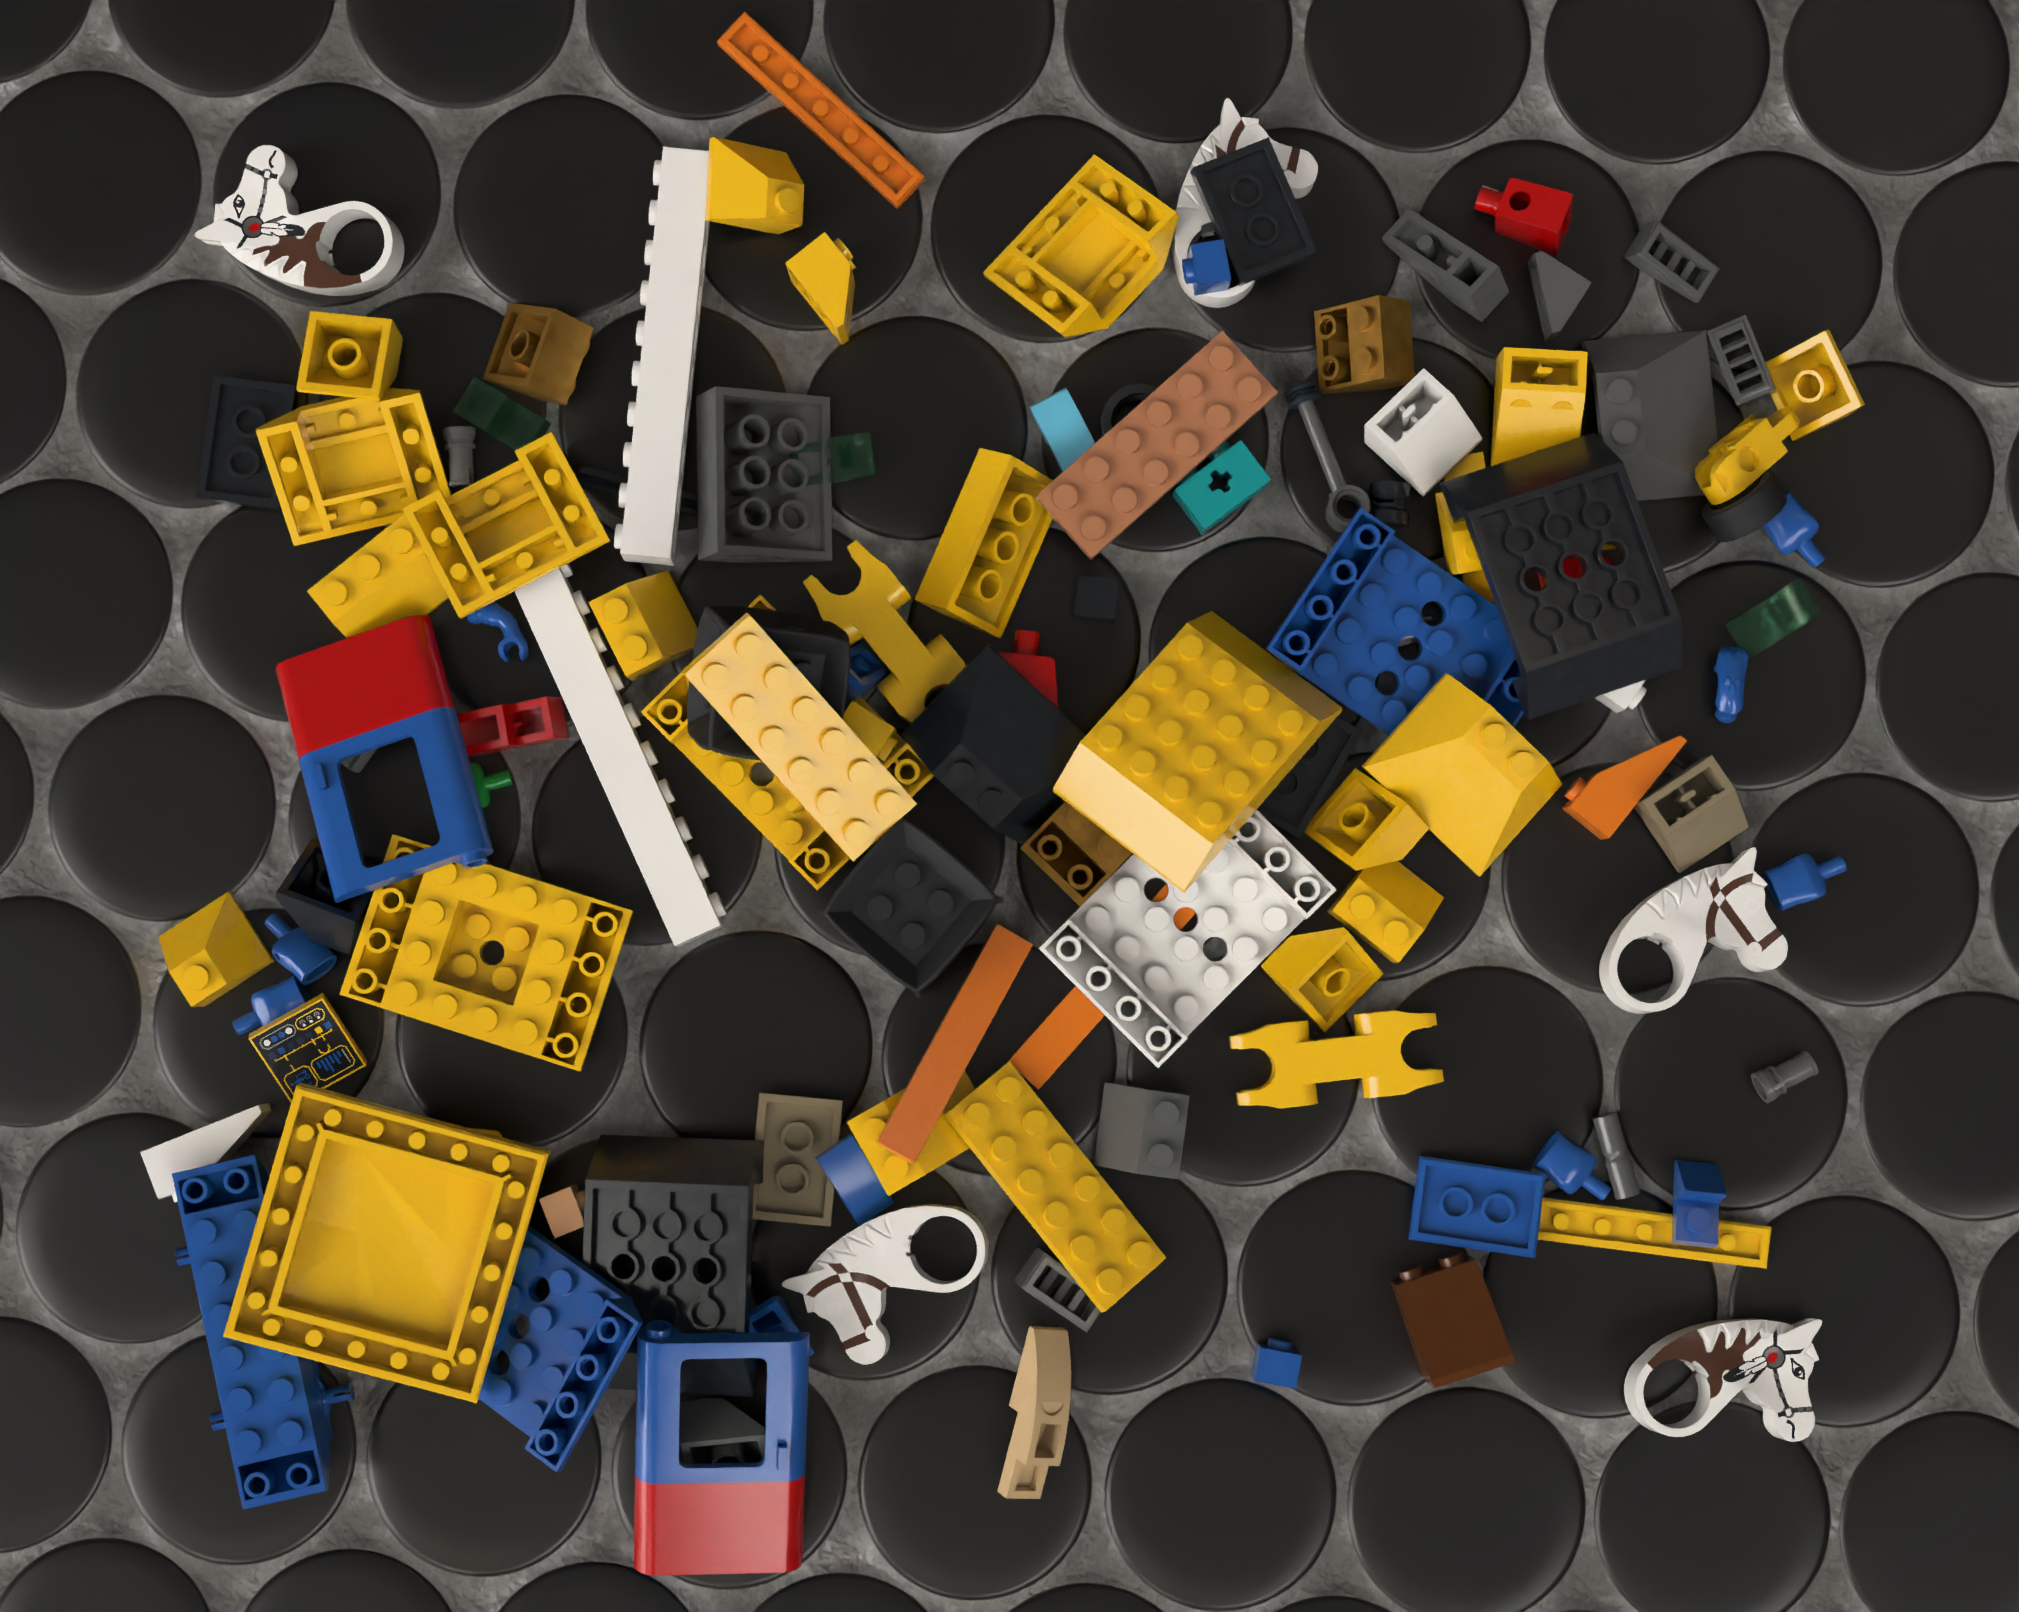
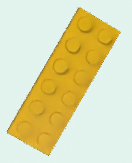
M747 612L681 671L853 862L917 804Z
M1010 1061L944 1114L946 1119L1101 1313L1107 1311L1166 1259V1256Z

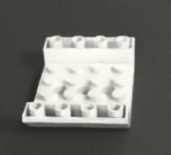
M1256 810L1185 893L1133 854L1039 949L1159 1068L1188 1039L1187 1036L1303 920L1308 919L1337 889ZM1158 878L1167 883L1169 891L1163 901L1152 902L1146 898L1144 886L1148 880ZM1182 907L1193 909L1197 916L1196 926L1188 932L1178 930L1173 921L1175 912ZM1210 937L1221 938L1226 944V954L1219 961H1210L1203 953V945Z

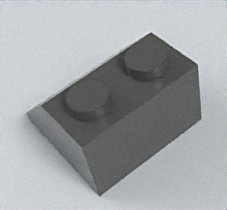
M1105 1082L1093 1165L1135 1174L1179 1180L1190 1095L1181 1092Z

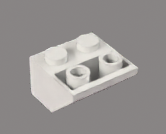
M1424 368L1364 425V443L1423 497L1482 441V436L1455 396Z

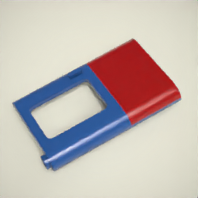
M416 615L406 617L287 659L276 666L275 670L336 903L451 863H462L463 868H474L488 861L487 856L491 855L494 850L432 620L429 616ZM412 737L415 740L440 840L432 847L367 868L360 849L340 765L348 758ZM323 767H324V769H325V773H326V777H327V781H328L329 788H328V786H327V782H326V779H325Z
M663 1320L651 1321L646 1324V1327L638 1331L634 1503V1567L638 1572L654 1576L785 1573L794 1571L802 1565L810 1332L681 1334L671 1323ZM687 1359H764L767 1362L765 1450L762 1461L757 1463H682L679 1460L680 1369L682 1362Z

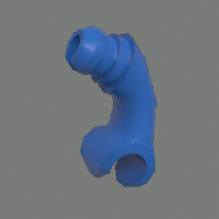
M494 601L467 615L468 621L475 625L484 623L485 625L490 624L491 627H500L504 639L498 645V652L505 662H509V650L514 645L519 646V656L522 661L528 657L529 647L517 624V620L513 617V614L508 612L499 603Z
M1721 647L1714 666V672H1717L1718 676L1715 716L1724 724L1735 721L1738 712L1742 710L1744 705L1748 654L1745 649L1740 647Z

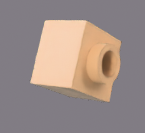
M577 1183L539 1199L554 1239L584 1227L585 1190L579 1191Z

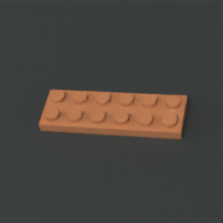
M1221 331L1037 494L1036 500L1087 557L1092 560L1276 397L1278 392L1229 337Z

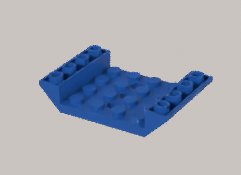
M1359 508L1266 649L1292 671L1388 736L1445 673L1451 675L1490 704L1504 719L1515 727L1524 712L1512 681L1522 674L1497 606L1393 535L1395 530L1364 509ZM1430 601L1437 603L1442 609V618L1434 626L1426 624L1421 616L1423 606ZM1406 636L1414 637L1419 644V652L1411 660L1403 659L1398 651L1400 641ZM1387 670L1395 676L1396 687L1391 693L1383 695L1376 689L1375 680L1379 673Z
M528 1226L478 1399L527 1434L530 1439L525 1449L555 1472L562 1471L643 1323L631 1297L531 1226ZM542 1277L548 1281L550 1287L549 1295L544 1301L538 1297L536 1292L537 1282ZM521 1314L528 1318L530 1324L529 1332L525 1337H522L516 1328L517 1319ZM502 1350L507 1353L510 1360L509 1369L505 1374L501 1373L497 1367V1356Z

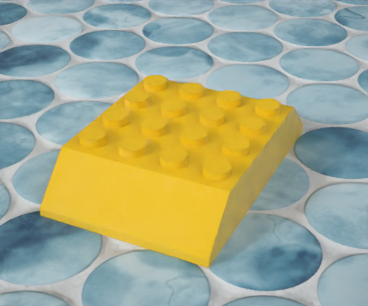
M1210 611L1187 622L1081 740L1053 787V792L1185 893L1342 712L1343 708L1224 619Z

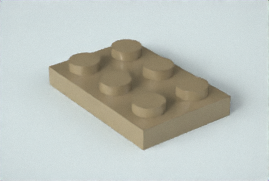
M766 1092L759 1093L755 1140H764L763 1183L754 1185L753 1219L831 1226L835 1188L815 1157L840 1141L844 1100Z

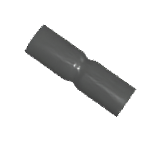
M1617 1112L1593 1117L1600 1147L1606 1158V1168L1615 1199H1625L1640 1194L1630 1157L1626 1153L1627 1146Z

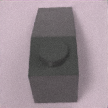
M1409 208L1381 238L1384 244L1449 301L1481 322L1509 293L1498 265Z

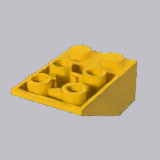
M1504 347L1496 357L1491 466L1580 437L1586 395L1588 352Z

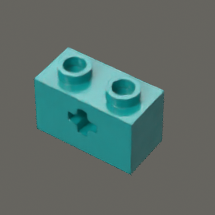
M1241 440L1233 446L1228 442L1219 446L1208 456L1212 461L1200 471L1194 468L1177 484L1178 487L1174 489L1173 498L1201 535L1265 489L1271 481L1270 477ZM1213 476L1218 481L1224 477L1228 482L1225 487V493L1221 489H1216L1215 491L1210 489Z

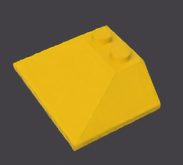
M1094 154L987 267L983 274L1064 337L1108 329L1164 269L1179 215L1175 210Z
M389 388L381 400L339 397L301 406L256 428V434L294 546L392 524L404 514L402 508L437 490H440L445 498L452 495L420 390Z
M552 432L515 450L518 461L446 498L440 490H437L402 508L460 619L610 542Z
M1447 673L1440 678L1362 765L1384 788L1407 802L1429 827V831L1479 877L1562 785L1549 761L1490 704Z

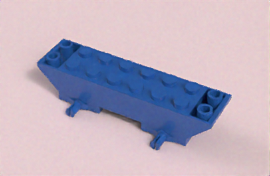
M257 1154L172 1173L187 1247L176 1249L175 1257L189 1254V1257L180 1258L176 1261L180 1267L186 1264H191L222 1409V1412L211 1413L210 1422L224 1419V1421L212 1424L211 1427L213 1431L226 1428L242 1508L244 1510L327 1491L329 1487L330 1440L334 1438L330 1422L331 1404L355 1399V1391L338 1394L352 1390L354 1388L352 1382L327 1387V1384L320 1375L318 1361L223 1337L269 1176Z

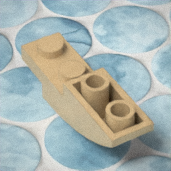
M1029 1326L1009 1406L1018 1413L997 1490L1006 1499H1040L1048 1467L1060 1466L1066 1440L1071 1399L1070 1346L1068 1331L1065 1328Z

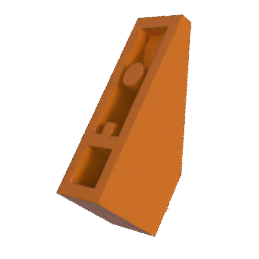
M1681 735L1590 775L1586 780L1579 777L1565 793L1564 796L1569 801L1562 809L1600 840L1610 838L1687 740Z

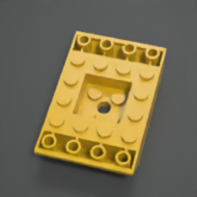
M392 834L383 863L432 846ZM451 863L373 891L339 995L581 1072L633 911L488 863L474 868H463L462 863ZM493 940L499 942L504 948V957L496 965L488 964L482 955L484 946Z

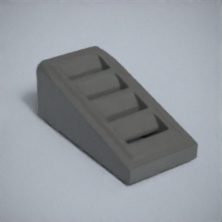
M1659 221L1645 224L1624 255V258L1635 267L1694 303H1698L1720 269ZM1655 241L1657 244L1649 254L1648 251ZM1668 249L1671 251V254L1665 263L1662 264L1660 259ZM1682 258L1686 262L1679 273L1676 274L1673 271ZM1694 267H1697L1700 271L1690 285L1686 280Z
M1746 315L1707 331L1738 408L1777 392ZM1743 329L1745 337L1725 346L1721 345L1719 339ZM1749 344L1751 352L1728 361L1727 353ZM1755 359L1757 367L1734 376L1733 368ZM1761 374L1763 382L1740 391L1739 383Z
M1039 1247L1033 1251L1014 1280L1023 1290L1085 1332H1088L1101 1313L1091 1299L1079 1316L1073 1313L1086 1293L1062 1263ZM1046 1265H1048L1049 1268L1042 1276L1036 1286L1033 1285L1042 1273V1271L1044 1270V1268L1046 1267ZM1059 1273L1062 1274L1064 1277L1050 1296L1046 1294ZM1075 1283L1078 1287L1065 1306H1063L1060 1302L1072 1284Z

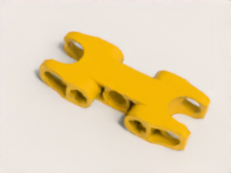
M855 540L847 546L852 559L861 570L860 583L853 592L847 595L832 594L813 575L804 580L803 584L814 599L823 621H830L843 629L849 636L850 647L863 637L891 671L888 676L875 686L897 714L911 724L925 709L927 698L931 693L939 688H945L966 665L941 634L925 646L896 611L908 602L911 596L888 566L876 559Z
M1384 1010L1354 1014L1356 1035L1324 1039H1310L1308 1020L1266 1024L1249 1032L1229 1036L1230 1048L1239 1050L1249 1048L1260 1049L1269 1056L1272 1064V1073L1264 1085L1236 1092L1237 1105H1260L1279 1109L1318 1104L1316 1083L1362 1078L1364 1098L1403 1095L1428 1085L1444 1082L1443 1069H1413L1405 1063L1401 1055V1044L1405 1036L1411 1031L1437 1025L1436 1013H1406L1396 1010Z

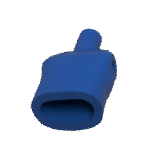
M1791 491L1785 492L1787 503L1782 511L1762 527L1769 536L1770 541L1781 554L1788 555L1798 550L1809 565L1814 568L1825 560V556L1811 540L1818 531L1819 524L1800 505Z
M1804 853L1779 866L1765 870L1763 872V879L1768 883L1766 888L1774 905L1779 911H1783L1797 904L1807 903L1826 894L1824 880L1845 872L1847 868L1841 856L1817 864L1810 854Z
M274 913L266 919L265 925L279 939L272 947L274 958L293 973L304 986L317 981L334 967L337 956L328 947L311 941L300 927L292 929L278 913Z
M293 975L278 984L268 986L252 994L251 1002L254 1010L233 1020V1027L238 1035H242L260 1025L264 1026L311 1000V997L305 986Z
M1560 1131L1555 1132L1533 1161V1167L1545 1173L1556 1186L1567 1194H1573L1581 1187H1584L1598 1199L1603 1200L1611 1190L1609 1185L1592 1173L1597 1162L1596 1157L1583 1147L1569 1140Z

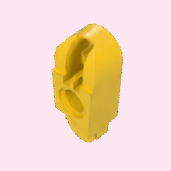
M1785 407L1769 417L1756 419L1751 414L1708 449L1710 454L1702 459L1695 468V479L1711 505L1721 504L1741 493L1788 452L1782 441L1798 428L1800 420L1792 407Z

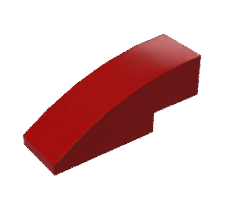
M546 696L515 704H500L457 714L468 757L569 738L562 697Z

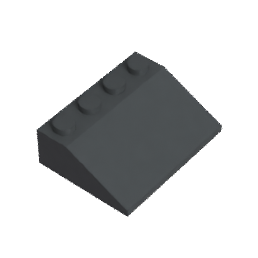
M715 386L696 396L698 560L732 563L832 561L830 397Z

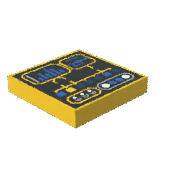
M324 993L249 1033L248 1039L290 1103L292 1102L296 1085L299 1083L325 1089L365 1067L367 1064L366 1058Z

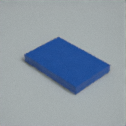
M1420 1155L1409 1239L1535 1258L1546 1174Z

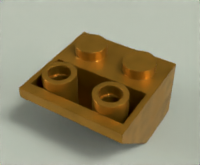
M1377 295L1314 311L1319 393L1385 390L1407 385L1415 377L1410 301Z
M1066 801L1020 848L1080 907L1132 854V852Z

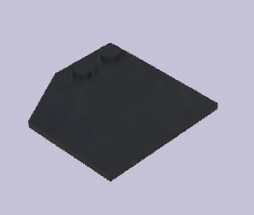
M987 643L901 735L928 770L990 827L1024 844L1065 802L1053 792V787L1077 746L1087 734Z

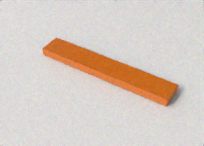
M746 12L717 40V44L896 209H899L925 181V176Z
M1167 883L1151 900L1152 902H1161L1167 897L1169 891ZM1189 907L1178 909L1173 917L1176 928L1181 930L1196 912ZM1075 986L1009 1061L1023 1077L1039 1090L1105 1015Z
M999 924L993 927L879 1135L876 1144L911 1164L915 1163L1033 945L1032 943Z

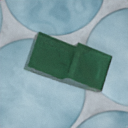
M475 377L453 411L457 416L513 450H517L544 436L551 425L546 419L514 402L507 395Z
M870 432L829 438L827 450L830 449L831 458L827 459V463L831 465V474H828V482L835 484L876 474ZM822 442L806 444L802 449L791 453L790 459L799 460L798 454L822 451ZM792 469L794 487H796L799 483V475L797 471ZM823 475L809 477L807 485L822 484Z
M1798 578L1731 620L1725 626L1737 645L1745 649L1748 659L1806 624L1821 614L1822 611L1801 579Z

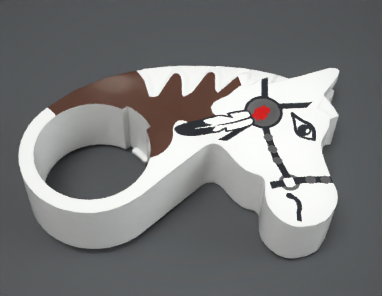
M261 145L249 154L242 180L236 192L227 197L222 204H215L214 222L195 233V237L207 244L224 246L239 261L271 279L309 293L328 296H352L377 290L388 284L397 275L404 259V242L398 227L387 216L367 203L346 201L299 214L297 200L291 194V189L298 176L296 163L289 155L272 145ZM365 218L378 221L384 234V249L379 261L370 270L362 274H341L333 267L335 266L332 253L329 254V250H332L338 232L346 224L357 219Z
M1756 1318L1729 1319L1692 1325L1671 1333L1651 1345L1629 1368L1624 1383V1397L1627 1407L1636 1421L1645 1428L1671 1437H1684L1703 1429L1742 1390L1751 1402L1762 1407L1763 1423L1771 1435L1790 1442L1801 1441L1810 1435L1815 1425V1416L1808 1392V1378L1812 1373L1814 1362L1819 1360L1812 1340L1821 1327L1822 1320L1806 1318L1790 1325L1779 1321ZM1678 1359L1684 1361L1692 1372L1696 1370L1695 1378L1698 1385V1398L1694 1409L1685 1419L1674 1424L1664 1425L1657 1422L1646 1408L1643 1395L1644 1384L1649 1373L1657 1365L1668 1360Z

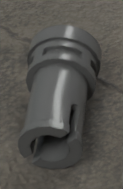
M454 426L443 428L442 434L444 442H446L444 450L448 451L449 487H468L476 482L474 479L473 449H476V444L473 443L476 437V427Z
M1804 1050L1799 1055L1775 1067L1770 1065L1765 1069L1752 1073L1751 1080L1758 1095L1768 1104L1776 1100L1780 1095L1785 1094L1788 1088L1818 1075L1819 1072L1812 1056Z

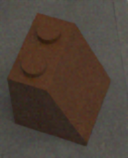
M1462 1251L1440 1257L1438 1259L1440 1265L1424 1270L1422 1264L1405 1268L1399 1271L1400 1278L1391 1281L1421 1375L1434 1389L1515 1362L1478 1262L1470 1255L1464 1257Z

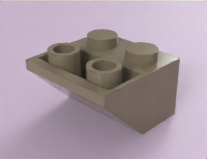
M1712 755L1700 758L1643 796L1634 807L1678 873H1681L1749 827L1735 788Z

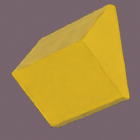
M1825 330L1766 362L1777 388V392L1770 394L1777 410L1792 407L1800 420L1798 428L1790 434L1792 441L1847 417L1865 405L1830 330Z

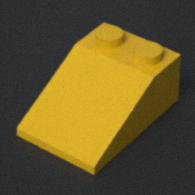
M966 1071L961 1076L913 1164L876 1144L905 1088L847 1121L848 1126L888 1196L969 1149V1146L944 1116L947 1111L975 1089Z

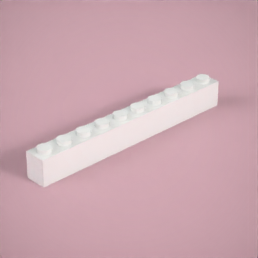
M663 147L662 160H655L653 185L659 186L658 199L651 200L649 206V225H655L653 240L646 241L644 255L645 265H650L649 281L642 280L640 304L646 306L645 321L638 320L636 329V345L642 346L641 360L633 362L632 386H638L636 402H629L627 425L633 427L632 442H625L623 451V467H629L628 482L621 483L619 489V508H625L623 524H616L614 536L615 549H620L622 558L628 562L674 566L710 226V221L705 220L709 151Z
M568 563L515 590V593L674 946H681L725 926L721 917L726 915L727 912L717 892L710 894L704 879L710 876L708 869L700 854L692 855L687 844L688 840L693 839L692 834L683 816L676 818L669 803L676 801L666 778L658 780L653 765L658 763L656 754L648 740L643 743L640 740L635 729L641 726L640 719L632 703L625 705L618 690L624 688V684L614 665L607 667L602 656V652L607 650L606 644L598 628L596 627L591 630L584 615L590 613V609L581 590L573 592L568 577L573 575V571Z

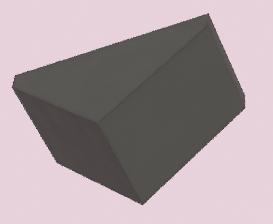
M1539 251L1531 256L1527 264L1546 342L1553 340L1560 333L1592 282L1544 251Z

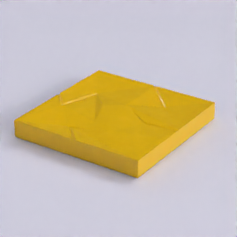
M299 1083L295 1088L223 1337L477 1403L550 1150Z

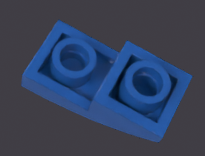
M851 1134L815 1157L858 1226H861L894 1203L890 1195H887L868 1159Z

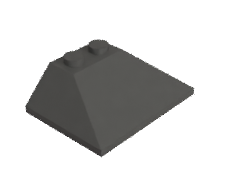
M1707 331L1583 341V351L1588 352L1586 383H1593L1598 435L1623 461L1637 501L1705 496L1695 479V468L1702 459L1710 454L1708 449L1718 442Z

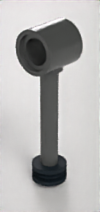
M1299 382L1284 392V396L1289 398L1287 402H1291L1288 404L1290 410L1299 409L1331 489L1330 499L1325 510L1326 520L1332 529L1343 533L1351 519L1344 518L1338 513L1337 504L1341 501L1349 500L1355 503L1358 509L1362 508L1369 513L1370 500L1364 490L1354 485H1347L1314 404L1320 398L1319 392H1315L1317 391V388H1314L1316 386L1315 382Z

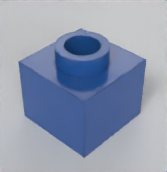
M1224 239L1191 244L1187 255L1188 258L1182 259V268L1185 283L1193 284L1195 296L1228 290L1231 275Z
M1269 1338L1268 1344L1257 1342L1251 1376L1257 1382L1296 1389L1302 1354L1299 1350L1293 1349V1342L1288 1340Z

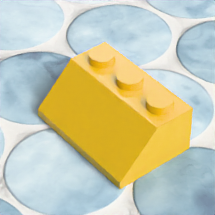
M405 514L307 590L330 621L346 638L406 617L416 615L427 616L448 599Z

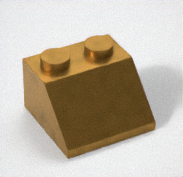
M510 303L482 380L544 402L567 405L569 397L575 390L576 377L582 360L589 351L590 338L594 328L554 308Z

